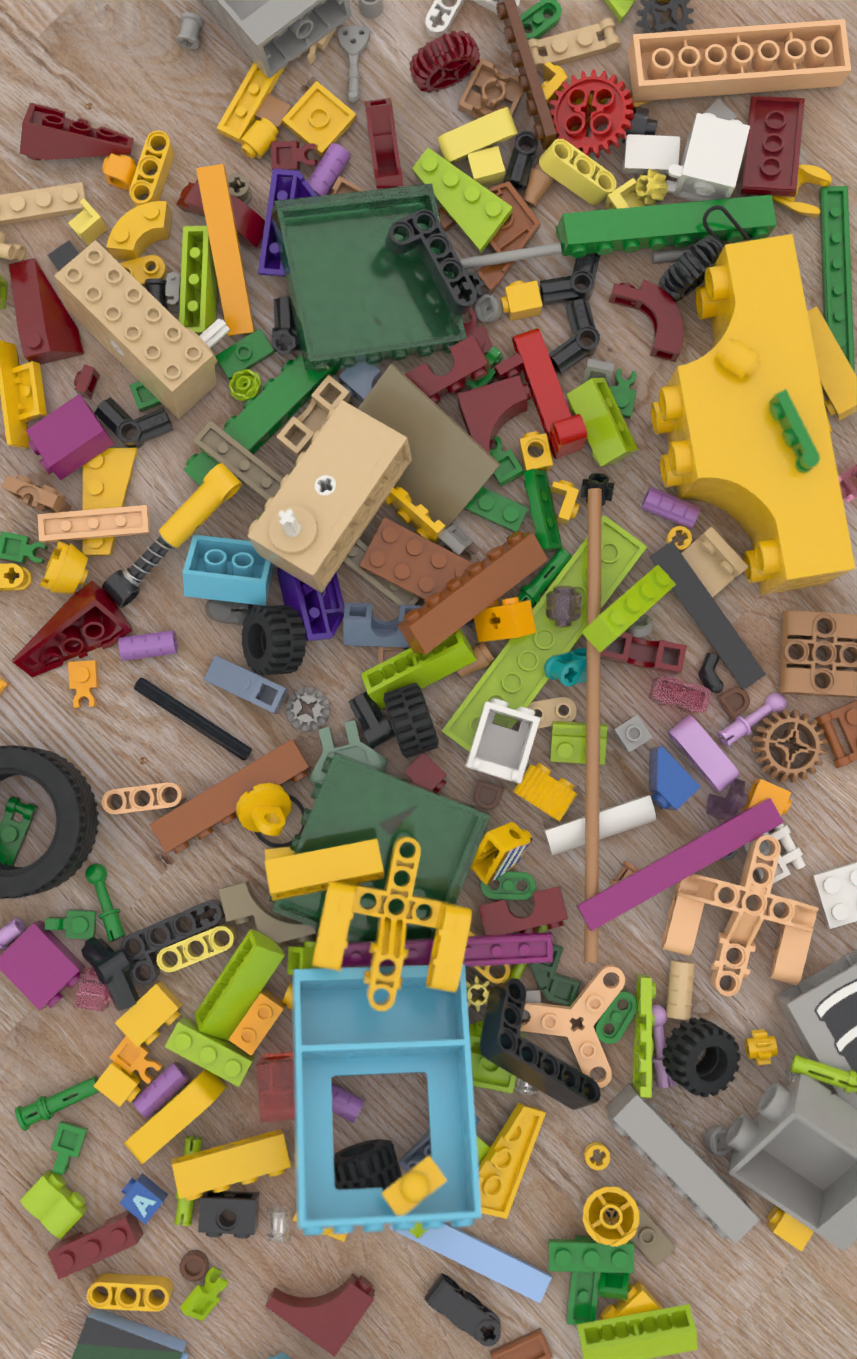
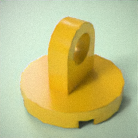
M273 783L258 784L249 793L246 791L240 797L236 806V814L241 825L249 831L262 832L268 836L280 835L284 829L285 820L291 812L292 802L288 793L283 787Z

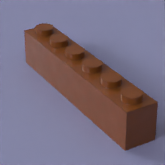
M516 531L506 538L507 542L502 546L489 550L485 559L466 568L467 572L464 575L447 582L445 585L447 588L440 593H434L425 599L426 604L419 609L416 608L406 613L404 620L397 626L414 653L428 654L544 564L548 558L533 532Z
M291 739L149 825L165 853L174 851L175 854H178L190 847L188 841L195 837L201 840L213 833L212 827L221 822L224 826L238 818L235 814L237 802L246 791L249 793L254 790V786L264 783L278 784L281 787L291 779L293 783H296L308 776L306 770L310 769L311 766L296 741Z

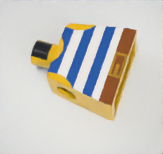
M514 822L487 832L468 864L469 868L485 885H488L519 863L532 842L530 832L526 829L521 830Z

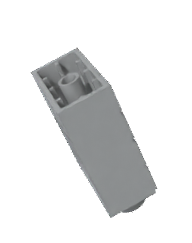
M201 0L268 79L285 67L290 60L293 61L352 16L349 0Z
M801 1073L786 1088L778 1083L772 1084L762 1096L758 1105L759 1114L753 1120L745 1114H741L733 1122L725 1140L726 1144L733 1148L728 1173L844 1251L857 1241V1108L836 1094H831L829 1089L808 1075Z

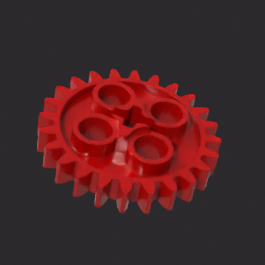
M595 69L592 70L590 77H587L586 73L582 71L581 79L577 80L572 75V83L570 85L562 82L563 92L554 91L558 100L549 101L553 109L549 111L556 131L555 139L566 140L588 157L594 152L598 159L600 158L601 150H604L608 155L610 154V145L616 148L620 147L618 138L627 139L624 129H632V124L629 120L635 118L634 112L631 110L634 108V103L630 99V90H625L626 87L623 81L617 83L615 74L608 79L605 70L601 73L600 77H597ZM594 92L592 100L594 112L591 113L590 94ZM577 99H584L581 104L573 105ZM603 99H611L607 104H599ZM588 117H590V120H591V121H590V126H591V135H590V137H587L588 129H589V123H588V120H587ZM582 125L579 130L570 131L573 126ZM608 125L604 131H597L599 126Z

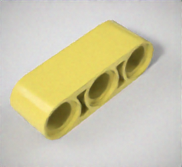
M506 107L439 136L437 140L444 159L452 164L468 157L469 153L484 150L516 136L518 132L509 107Z
M564 139L555 140L540 156L539 163L545 173L592 205L600 204L616 188V179L611 172Z
M221 924L173 943L159 952L157 964L165 972H174L224 952L235 944L237 931L229 924ZM223 930L229 934L230 941L228 944L224 945L218 942V931ZM193 941H199L203 944L204 951L201 955H197L191 950ZM167 951H173L178 956L176 965H171L166 961Z

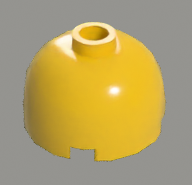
M604 1186L596 1189L588 1196L583 1207V1223L587 1233L596 1242L617 1247L627 1243L635 1235L639 1225V1209L635 1199L628 1191L618 1186Z

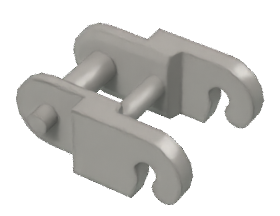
M170 272L167 275L165 295L170 298L167 300L169 305H178V307L171 308L172 312L179 313L181 279L178 273Z

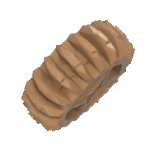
M787 709L781 710L780 715L777 712H772V721L768 718L762 719V723L766 728L761 726L755 728L756 732L761 734V737H752V741L759 743V747H753L751 750L754 753L760 752L761 755L754 759L755 763L764 761L765 764L760 770L766 772L771 768L769 778L775 779L779 774L780 782H786L788 777L791 783H796L798 776L801 780L808 779L807 772L810 774L817 772L813 764L818 766L823 764L818 755H826L827 751L820 749V745L827 744V740H819L818 737L824 733V730H814L818 723L817 720L807 723L809 719L808 713L802 714L799 718V710L796 709L792 710L791 714H789ZM788 723V729L784 731L780 739L770 738L778 726ZM797 727L805 733L809 745L800 740ZM790 742L791 745L800 749L789 750L784 745L778 743ZM769 746L778 751L781 765L771 756ZM798 753L807 754L806 759L799 766L790 769V764L794 762V758Z

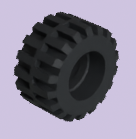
M290 605L253 607L247 613L246 619L243 622L242 647L246 662L254 673L260 676L288 674L296 672L303 663V657H305L306 632L303 627L302 618L299 617L296 609H293Z
M413 683L384 693L383 700L402 755L407 759L438 748V737L421 687L417 683Z
M690 1018L689 1023L683 1021L679 1023L680 1027L678 1029L674 1027L671 1031L673 1033L670 1038L667 1037L665 1041L667 1047L663 1048L662 1054L666 1056L662 1060L663 1066L667 1068L665 1071L673 1081L693 1095H700L701 1097H708L709 1094L712 1096L718 1095L720 1089L724 1091L728 1088V1082H733L735 1079L733 1075L739 1070L740 1066L737 1065V1062L741 1060V1054L737 1052L740 1049L739 1045L731 1034L704 1018H699V1020ZM706 1049L703 1060L696 1065L699 1055Z
M369 1140L349 1146L333 1154L334 1186L337 1190L382 1188V1192H384L387 1187H390L402 1177L391 1140Z

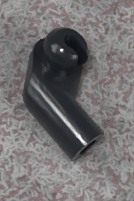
M707 652L699 670V679L708 692L717 694L724 687L723 682L715 672L720 657Z

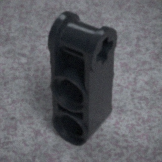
M441 1273L424 1297L425 1301L435 1311L443 1314L456 1327L468 1333L484 1346L495 1345L501 1337L500 1319L497 1314L483 1305L473 1294L462 1289L452 1278ZM490 1325L493 1326V1331L491 1329H487L486 1332L483 1331V1326L485 1328L490 1327Z

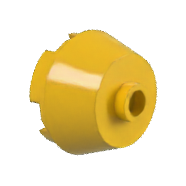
M58 541L56 549L54 548L48 561L45 577L41 579L40 586L49 589V593L74 594L78 584L83 586L89 571L85 569L88 557L73 544Z

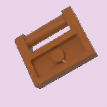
M857 700L815 717V720L818 721L817 725H821L824 730L825 737L835 757L833 762L836 768L856 761ZM835 718L851 753L845 754L831 723V720Z

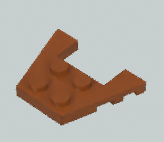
M509 181L488 188L489 191L513 207V212L489 242V245L495 253L526 248L541 227L540 221ZM436 206L430 210L437 217L444 232L457 224L445 212L443 207ZM516 261L483 266L478 270L480 280L485 282L484 285L490 293L495 291Z

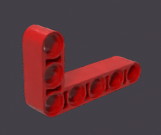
M536 328L512 336L514 350L516 354L519 353L524 361L522 372L543 430L547 434L548 443L554 458L557 459L582 450L587 439L585 423L580 414L574 416L570 414L540 330Z

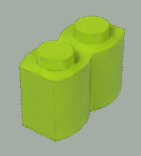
M47 1170L20 1199V1202L28 1212L41 1221L51 1234L61 1239L84 1215L88 1208L85 1205L84 1197L80 1193L67 1189L65 1186L66 1182L60 1174Z

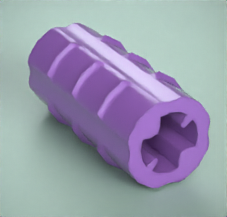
M337 143L330 144L308 180L309 185L322 202L332 192L333 185L342 171L345 170V166L351 158L350 153Z
M651 486L641 505V509L652 513V515H657L689 529L693 528L701 508L689 503V501L677 498V496L665 493L664 490L660 491Z
M174 630L132 635L119 638L118 640L122 661L178 653L177 638Z
M175 1061L133 1100L135 1108L141 1115L149 1119L191 1080L189 1073L180 1063Z
M331 1082L332 1112L339 1115L340 1118L343 1117L354 1123L364 1104V1100L354 1095L353 1092L350 1093L341 1088V1086Z

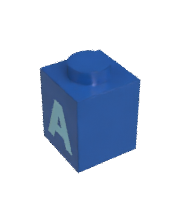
M142 1173L137 1181L131 1178L121 1191L125 1196L119 1204L146 1225L164 1202L168 1193Z

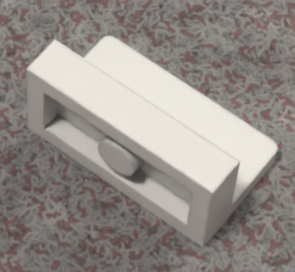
M628 134L625 145V158L622 161V173L647 174L648 170L651 169L659 171V174L669 175V167L673 164L679 165L680 137Z

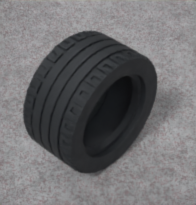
M0 746V781L15 775H23L34 780L48 793L56 813V829L53 840L46 852L38 860L24 868L0 862V899L22 898L58 887L61 883L69 880V877L74 876L76 871L83 866L82 863L87 861L88 854L93 850L91 847L96 841L95 835L98 833L97 825H99V821H97V816H99V811L96 808L98 805L94 800L95 795L91 791L92 787L86 782V777L81 775V771L74 767L73 763L48 750L27 746Z

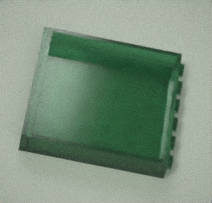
M432 183L274 202L271 215L305 370L314 369V372H323L329 370L331 366L340 365L341 368H350L359 362H366L368 365L380 363L383 359L392 358L393 361H400L408 358V355L418 354V357H427L436 351L442 350L448 354L451 353L449 348L466 339L462 316L450 311L417 249L414 248L404 254L395 255L389 252L385 245V239L391 225L419 210L425 209L433 212L441 225ZM417 224L420 229L428 230L425 224ZM399 234L394 235L396 240L405 241L403 236ZM430 248L433 253L438 255L441 254V251L438 248ZM443 271L447 278L453 279L451 272Z
M334 751L332 758L326 756L321 772L325 773L322 783L316 782L310 798L315 799L312 808L305 809L300 824L304 825L301 835L295 834L291 843L290 850L294 851L293 855L377 839L384 870V879L358 885L384 890L393 845L398 838L408 836L415 839L421 848L412 895L456 904L491 818L490 813ZM405 842L399 848V853L402 857H409L414 851L411 842ZM405 870L397 871L394 875V883L396 885H403L408 880V874ZM327 890L274 901L270 896L269 901L273 903L271 911L319 929ZM371 893L363 894L360 898V905L364 908L371 907L375 902V897ZM398 898L392 899L388 904V910L391 913H398L403 907L402 900ZM421 904L416 909V916L420 919L426 918L430 913V907L427 904ZM353 912L347 940L351 942L376 941L379 917ZM407 923L405 939L434 938L436 928Z

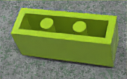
M604 377L591 378L566 394L570 401L571 411L575 415L580 414L583 418L587 430V439L592 448V455L600 467L614 465L639 450Z
M186 1017L178 1021L165 1045L167 1049L237 1087L244 1080L256 1057L254 1054L252 1056L228 1040L199 1032L197 1023Z

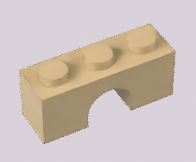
M330 375L324 379L311 395L312 400L307 409L298 418L293 416L276 436L279 445L295 458H298L303 451H307L312 444L311 440L314 433L318 429H322L327 422L330 410L333 407H337L341 400L348 404L351 401L350 392Z

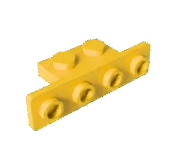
M0 340V396L6 441L8 446L26 449L30 447L28 444L29 436L26 432L27 422L47 416L40 363L32 361L19 366L16 345Z

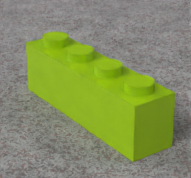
M207 225L183 226L179 322L200 336L216 321L218 282Z
M656 565L582 631V634L601 653L676 585L675 582L659 565Z

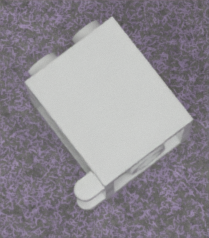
M697 113L687 138L681 166L673 164L668 169L669 176L677 178V182L666 180L668 184L667 193L673 194V197L693 202L729 199L736 186L750 126L743 124L739 120L732 119L728 121L720 119L711 113Z
M492 698L491 702L486 701L483 704L465 767L508 781L521 783L540 718L534 716L536 712L534 710L519 707L516 711L507 708L509 703ZM495 714L521 721L519 730L514 731L492 724Z

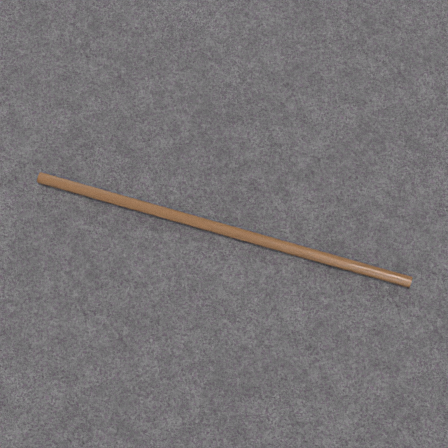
M599 488L588 489L587 626L601 614L602 489ZM588 639L586 669L585 900L599 893L601 653ZM584 921V962L597 963L598 928L589 931Z

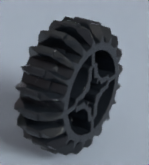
M713 236L704 237L670 265L669 269L661 276L658 285L671 296L674 302L682 300L705 281L706 268L715 265L724 246Z

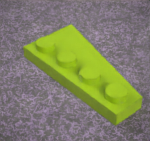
M430 148L425 150L412 168L414 175L429 193L436 198L445 212L451 216L460 230L472 241L475 248L481 254L511 215L513 207Z
M636 974V1000L638 1008L634 1022L632 1086L640 1097L652 1098V1055L654 1051L652 1027L655 1024V1016L652 1014V999L656 997V984L652 982V978L649 975Z

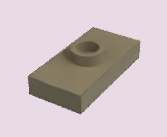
M637 1202L639 1225L631 1239L652 1264L656 1266L676 1247Z

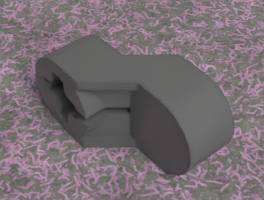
M210 599L205 605V612L214 621L243 626L247 613L253 607H258L259 605Z

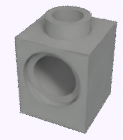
M638 714L611 730L625 753H630L653 738Z

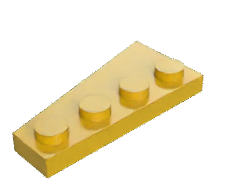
M393 487L383 503L387 506L391 504L397 510L396 515L405 524L410 523L416 529V534L436 544L440 540L439 536L443 533L445 525L439 519L435 523L431 521L428 515L429 511L421 504L414 506L409 493L402 487Z
M518 1102L479 1165L481 1213L507 1219L546 1114L541 1108Z

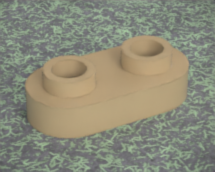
M567 697L534 701L527 707L528 709L541 712L537 729L552 727V721L571 722L577 714L575 703ZM562 705L568 708V713L565 716L560 715L558 712L559 707Z

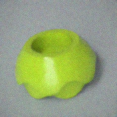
M249 369L235 372L229 383L231 396L239 401H248L250 398L256 397L261 390L259 375Z

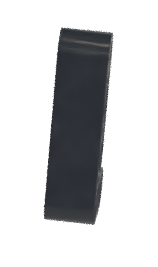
M423 209L394 222L385 239L388 251L392 254L400 255L416 248L450 311L456 315H464L469 312L477 299L476 289L435 214ZM417 224H425L428 230L420 229ZM399 234L403 236L405 241L396 240L394 235ZM430 248H438L441 251V254L438 255L433 253ZM443 271L451 272L454 275V279L447 278Z
M216 899L205 901L123 938L120 943V950L129 962L131 969L129 974L133 982L137 985L145 986L157 979L161 969L157 964V957L154 951L219 923L225 916L222 902ZM209 907L210 909L216 908L217 913L214 915V919L212 916L200 920L198 915L207 912ZM183 916L190 918L192 921L190 931H185L180 926V919ZM158 927L166 932L167 937L164 942H160L155 938L154 933ZM131 939H136L140 942L141 950L139 953L131 951L129 947ZM144 964L150 967L152 971L150 978H144L140 974L141 965Z

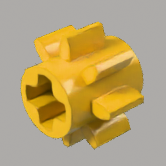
M764 1029L751 1031L752 1038H745L747 1058L749 1060L754 1059L755 1064L757 1063L758 1066L771 1064L770 1057H777L778 1055L774 1035L768 1036L767 1031Z

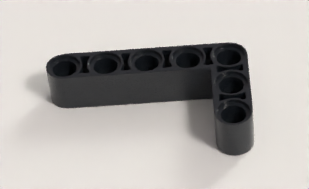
M513 978L494 986L489 993L480 1039L482 1055L488 1061L570 1109L576 1110L597 1103L600 1100L601 1091L594 1079L520 1035L526 1001L524 984L519 979Z

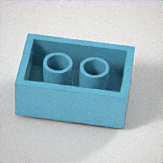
M193 534L182 573L184 596L266 606L275 565L259 556L250 541Z

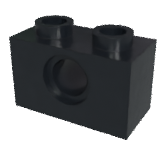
M213 1190L203 1192L200 1197L198 1233H206L208 1237L234 1234L235 1238H249L250 1235H255L258 1228L260 1192H214ZM222 1211H233L236 1219H225Z

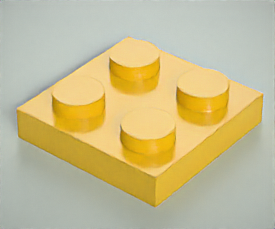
M316 81L284 116L282 123L304 143L316 144L318 151L315 152L323 157V153H326L330 144L336 143L356 121L357 114Z

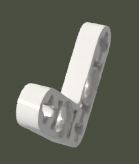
M435 0L425 19L427 34L431 38H438L444 33L447 34L465 0H456V4L452 7L444 6L442 0ZM471 0L497 14V0L495 2L494 0ZM515 0L517 8L519 9L520 0ZM440 13L443 14L441 25L434 28L433 23L438 21Z

